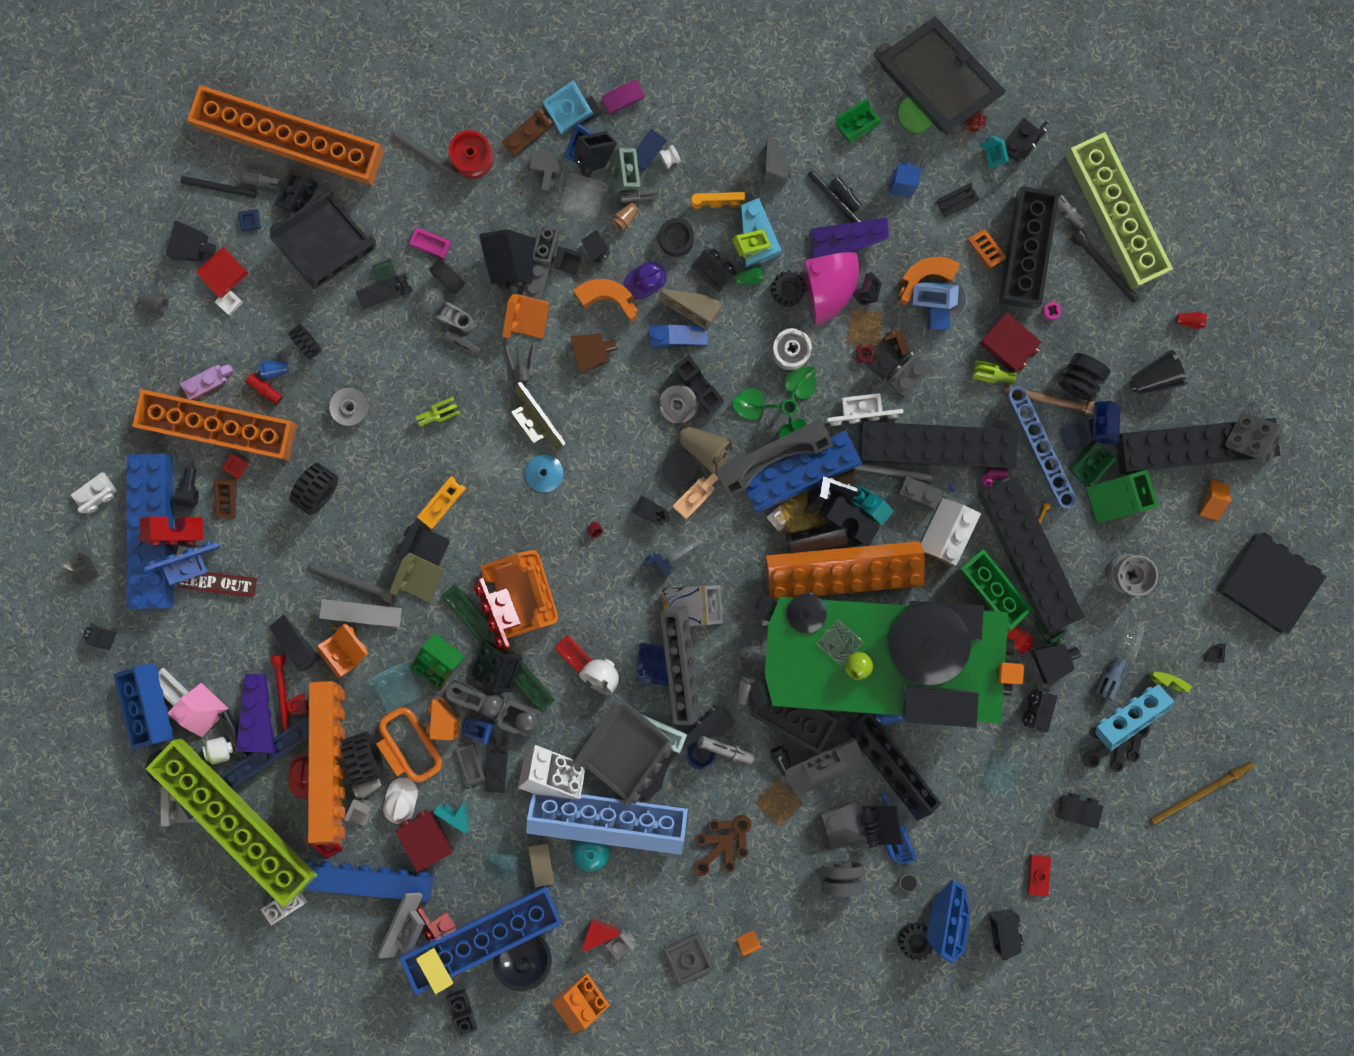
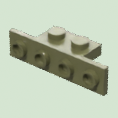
M521 382L518 383L513 392L523 406L511 412L510 417L531 446L547 437L556 451H560L566 444L563 436L553 427L551 419L545 416L540 404L532 398L529 389Z

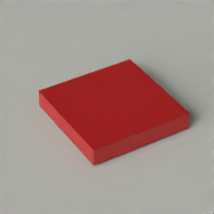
M224 246L196 271L200 278L220 299L249 274Z

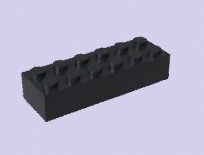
M1021 186L1016 192L999 304L1035 310L1042 305L1060 192Z

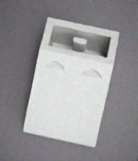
M534 745L524 754L518 788L536 795L580 800L585 766L578 767L573 763L575 760Z

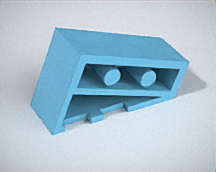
M757 198L741 205L742 234L764 229L771 244L770 248L745 259V270L780 256L781 248L760 199Z

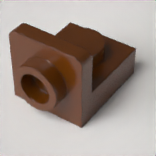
M893 330L885 334L886 336L882 339L883 344L894 340L895 343H892L895 354L899 353L900 358L910 353L902 331L897 332Z

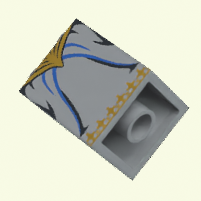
M720 585L663 589L661 599L664 604V610L669 606H687L690 626L723 623Z

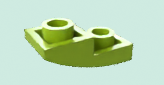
M1155 671L1147 672V675L1151 677L1150 681L1155 685L1159 684L1166 687L1170 685L1178 693H1188L1192 688L1190 684L1173 675Z

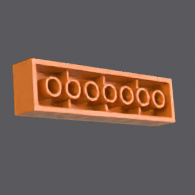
M141 389L132 427L289 461L297 424L284 419Z
M920 541L766 555L768 592L770 597L777 600L780 597L795 598L800 594H810L811 592L815 596L924 586V550Z
M333 681L309 683L308 843L317 845L342 843V839L345 838L344 826L342 827V819L345 818L344 806L342 807V799L345 798V788L342 787V779L345 778V768L342 767L343 757L341 751L342 740L345 739V729L342 728V720L345 719V710L342 708V701L345 700V691Z

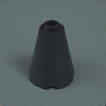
M1173 349L1167 351L1131 377L1132 381L1129 382L1132 391L1144 394L1188 384V382L1184 381L1187 377L1179 358L1175 360L1173 357L1176 354Z

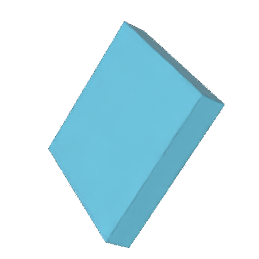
M573 80L542 101L562 135L593 114Z

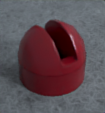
M591 522V525H587L586 531L590 538L594 539L603 533V528L598 522Z

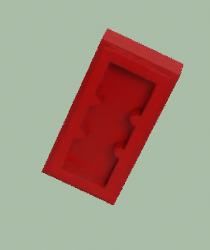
M568 634L554 647L578 674H580L587 663L592 661V658Z
M1030 854L1029 895L1049 896L1050 856Z

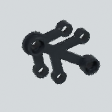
M1118 724L1114 725L1115 728H1122V726ZM1149 725L1115 748L1117 749L1115 760L1110 764L1112 770L1116 772L1123 770L1126 745L1131 739H1133L1132 749L1127 752V758L1133 762L1139 760L1142 738L1148 736L1150 732ZM1092 727L1090 729L1091 737L1099 739L1098 736L1093 734L1097 727ZM1104 746L1096 752H1087L1083 756V763L1090 768H1096L1100 764V759L1112 751ZM1132 752L1136 753V758L1134 759L1131 758ZM1089 756L1093 757V762L1091 763L1087 760ZM1116 762L1120 763V767L1118 769H1115L1114 767Z

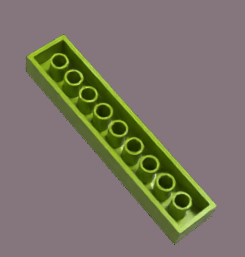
M183 739L173 740L146 768L283 908L290 905L318 876Z

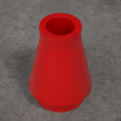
M1202 311L1178 313L1176 324L1196 330L1204 329L1207 313H1202Z

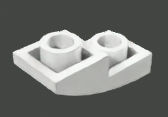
M301 892L290 905L284 908L274 900L262 908L261 911L272 926L307 903V900Z

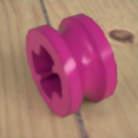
M1050 302L1043 307L1042 314L1047 320H1054L1060 316L1061 307L1056 302ZM1048 307L1049 309L1054 307V312L1056 313V315H1049L1050 311L1048 310Z

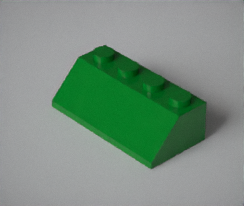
M984 549L969 557L959 567V571L992 611L1008 612V631H1011L1032 610L1030 605Z

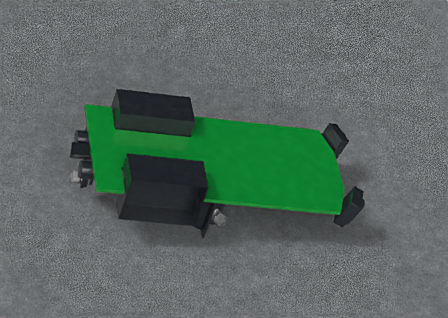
M764 594L762 600H758L755 603L757 610L755 617L769 622L765 679L750 683L749 697L755 700L756 707L772 702L773 706L902 716L903 721L906 723L977 728V722L1002 723L1003 696L1012 695L1013 684L998 683L999 663L1020 664L1018 660H1005L1006 656H1014L1016 649L1015 640H1007L1008 612L984 611V606L924 601H909V606L822 600L827 604L825 606L827 616L823 626L812 633H801L795 630L787 619V608L793 598L780 597L777 600ZM923 603L940 604L953 610L964 621L970 633V638L973 639L971 640L969 659L962 671L951 680L936 685L919 684L902 675L895 667L888 647L889 633L895 620L907 609ZM804 610L802 612L803 617L808 618L810 616L809 611ZM834 624H836L837 628L840 629V631H841L842 633H846V632L850 633V631H851V633H853V634H841V636H840V634L838 633L836 627H834V628H832V627L835 626ZM833 632L838 634L827 642L824 641L826 639L824 637ZM850 637L852 639L851 652L866 653L873 662L872 672L866 679H853L845 670L846 661L832 657V655L846 648L845 644L848 643ZM822 640L828 652H826L825 649L822 648L823 646L821 645V643L818 644L819 641L821 642ZM833 640L842 642L832 650H828V648L830 649V643L834 646ZM840 646L844 647L833 654L830 653ZM852 653L841 654V656H850ZM905 686H909V687H906V695H905V699H904V689H905Z

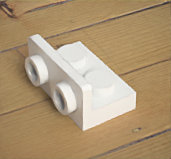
M102 472L72 493L71 496L79 506L77 509L79 513L90 514L98 509L97 506L102 502L110 501L117 490L106 474Z

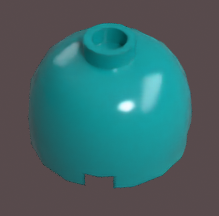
M575 840L572 847L573 860L580 869L586 872L600 870L609 860L610 845Z

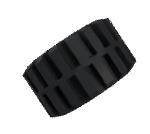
M320 463L311 465L294 484L289 501L308 515H313L327 503L334 493L338 483V476Z
M366 731L343 739L341 746L342 757L351 780L358 786L381 778L383 774L382 759L378 746L371 734Z

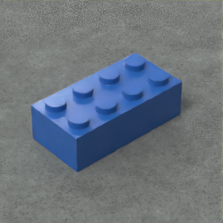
M155 663L133 667L113 674L131 750L173 739L172 727L168 719V709L165 706L163 689L160 686L159 672Z

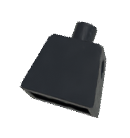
M607 131L578 136L574 161L581 168L583 176L590 177L594 170L606 167L617 146V142Z
M174 221L166 256L172 260L202 262L204 254H215L216 245L208 243L209 236L202 231Z
M1062 643L1030 650L1045 685H1051L1075 670L1072 660L1081 657L1077 647L1067 650L1066 645Z

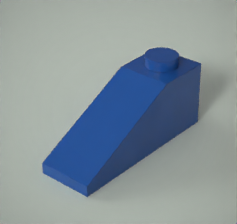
M649 326L651 349L708 345L707 330L701 326Z

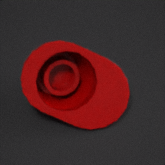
M308 752L295 756L289 769V790L295 797L300 799H308L309 795Z

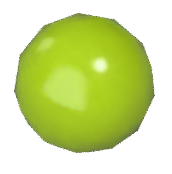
M852 653L845 662L847 674L856 680L866 679L873 669V662L866 653Z

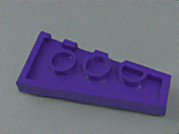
M887 218L811 228L814 258L837 253H854L858 249L889 239Z
M245 674L236 751L276 753L275 746L273 745L274 733L273 729H271L270 721L272 716L268 704L267 676L264 674Z

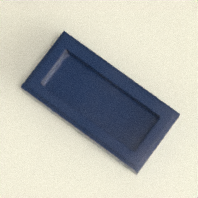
M650 129L636 149L638 167L644 172L667 142V139Z

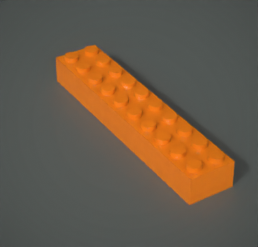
M202 85L198 87L187 121L196 129L373 186L384 154V149L379 143Z

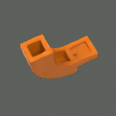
M929 257L918 261L908 269L900 281L906 287L902 286L898 294L901 297L899 303L906 306L914 291V286L923 279L934 278L944 283L952 282L960 263L945 257Z
M594 279L579 285L573 290L585 309L599 300L607 299L616 302L631 323L638 319L636 315L638 310L632 302L628 303L633 300L632 294L615 281Z

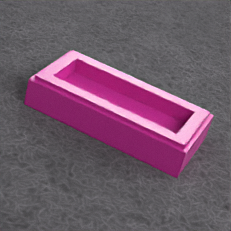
M416 227L409 245L445 260L452 242Z

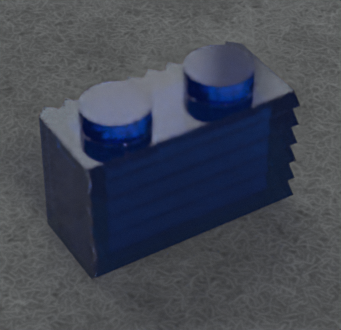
M1113 401L1095 402V410L1093 411L1095 413L1093 415L1094 425L1092 426L1094 428L1092 430L1094 436L1092 438L1103 445L1118 444L1121 406Z

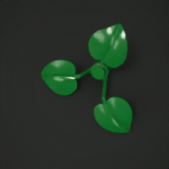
M800 367L787 375L784 386L792 393L790 399L783 400L780 405H764V395L758 389L749 388L743 390L732 399V406L741 417L747 420L761 418L763 415L762 408H779L782 414L789 416V424L783 425L779 431V438L784 437L807 425L802 419H796L792 422L793 414L797 411L794 395L799 399H806L814 394L816 390L815 367Z

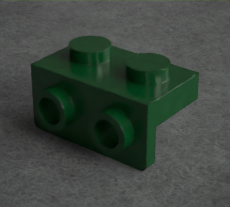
M1093 440L1068 469L1082 484L1092 487L1111 468L1117 458L1114 455L1108 454L1098 441Z

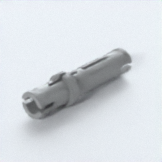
M701 736L698 741L699 748L729 757L731 761L737 760L747 765H751L754 761V753L741 750L739 746H730L705 736Z

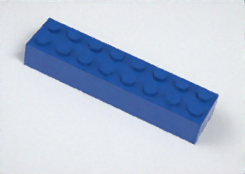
M168 454L127 455V609L174 608V585L168 586L162 569L144 575L141 573L142 568L145 567L144 564L155 560L157 563L164 561L166 556L173 554V545H166V541H161V545H148V541H140L139 518L168 517L169 528L173 531V456Z
M541 886L402 953L400 960L413 991L417 995L432 987L416 958L433 947L452 978L562 924L546 886Z

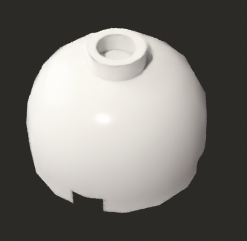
M600 659L592 660L584 666L579 674L584 682L588 680L593 685L590 686L591 688L604 695L609 693L612 695L619 681L618 672L614 668L615 665L608 659L604 661Z

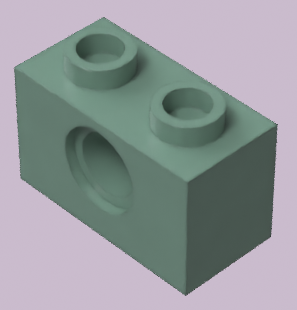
M619 148L615 150L609 159L613 192L632 191L641 187L636 149Z

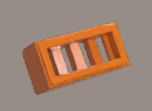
M985 229L968 238V241L988 271L1006 259L1002 250ZM984 236L985 239L981 242L977 243L975 241L980 237ZM986 242L989 244L987 247L983 249L980 248V246H982ZM989 249H992V250H993V251H992L991 253H989L988 255H986V254L984 253V252L988 251ZM993 255H996L997 258H995L994 260L991 261L989 259Z

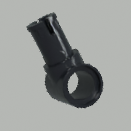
M184 469L183 483L180 485V488H176L174 493V503L176 505L197 506L199 492L194 486L196 469Z

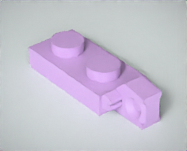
M229 364L222 367L220 365L213 366L182 382L180 385L187 398L195 400L225 384L224 382L227 381L226 377L234 373V370Z

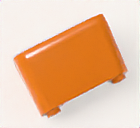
M535 550L516 553L480 566L484 580L488 583H495L497 591L508 590L521 623L517 627L504 630L506 638L546 627L558 621L557 610L541 558Z

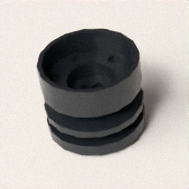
M1075 353L1068 364L1070 370L1064 371L1063 377L1060 378L1058 384L1071 395L1093 402L1097 397L1096 393H1099L1101 390L1098 384H1104L1111 371L1101 361L1086 354Z

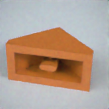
M1210 479L1199 516L1214 521L1220 519L1231 502L1230 486L1228 484Z

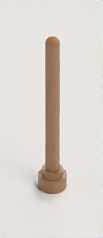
M1005 386L1003 392L1007 394L1013 387ZM1014 390L1012 392V395L1021 397L1020 391ZM1025 390L1029 399L1080 410V413L1092 417L1095 412L1096 402L1083 401V403Z

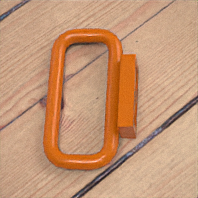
M406 707L396 708L380 720L379 732L383 740L378 742L377 746L396 776L405 772L411 781L422 783L440 771L442 757L410 709ZM399 715H405L435 761L434 766L421 775L414 773L386 729L387 723Z

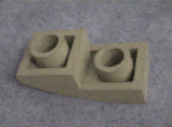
M548 842L528 845L535 888L555 884Z

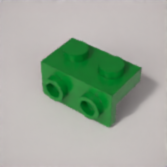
M867 98L845 112L840 113L835 118L838 131L849 144L882 124L879 116L871 109L870 101Z

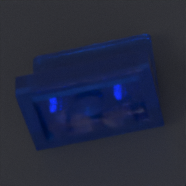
M646 643L639 644L636 681L669 686L664 646Z

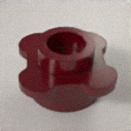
M858 345L856 347V363L872 364L874 362L873 346L862 347Z

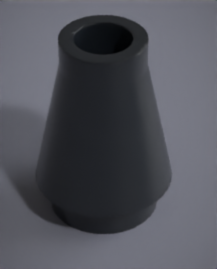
M778 746L770 751V758L782 776H786L784 771L791 768L788 750L784 746Z

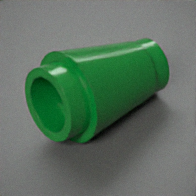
M754 266L735 274L737 285H755L764 282L762 267Z

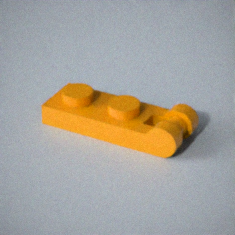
M745 192L697 193L692 196L691 205L696 210L702 206L721 208L722 205L738 208L745 202Z
M451 476L417 518L431 529H434L467 488L463 485L460 486L456 479ZM450 488L455 490L453 495L447 492Z

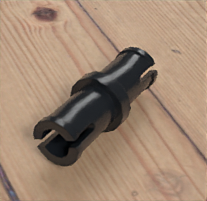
M839 175L830 182V185L840 195L839 198L846 202L853 213L863 205L852 193V188H848Z

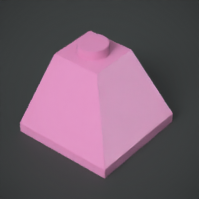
M200 683L182 697L168 714L182 727L200 737H204L220 720L217 714L229 708L204 684Z

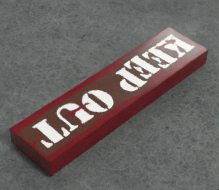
M207 572L204 575L178 583L177 588L255 597L257 578Z

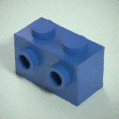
M910 163L898 164L896 170L893 169L892 174L889 176L888 187H891L890 193L912 197L918 187L921 168L913 167Z

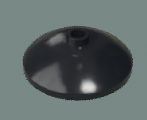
M539 935L495 956L493 959L494 972L500 983L506 988L517 992L529 991L539 986L548 976L552 965L550 948ZM523 963H528L526 968H522Z

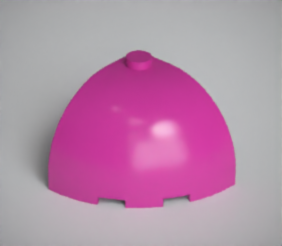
M837 253L805 260L802 275L805 280L806 292L815 325L835 317L850 301L859 278V260L856 253Z

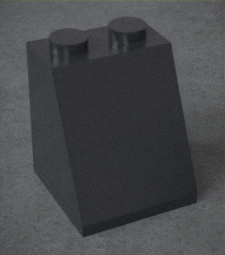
M508 229L479 235L491 284L499 285L500 289H510V286L524 287V284L532 283L533 237Z

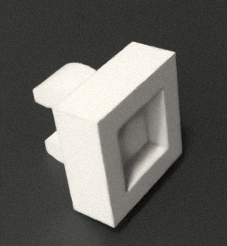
M782 505L766 517L778 532L793 520Z

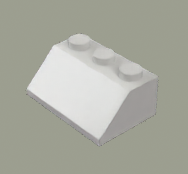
M942 498L921 541L924 553L948 565L956 566L981 513L965 505Z

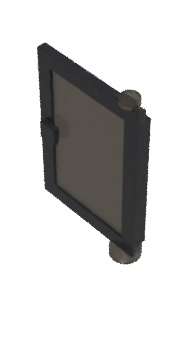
M936 16L892 47L887 42L883 43L873 54V57L882 65L881 68L940 132L943 131L946 136L949 134L952 137L956 136L961 131L960 126L999 99L1006 92Z

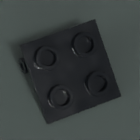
M897 805L862 807L865 823L863 825L866 827L864 831L867 833L866 843L869 845V848H875L877 845H903Z

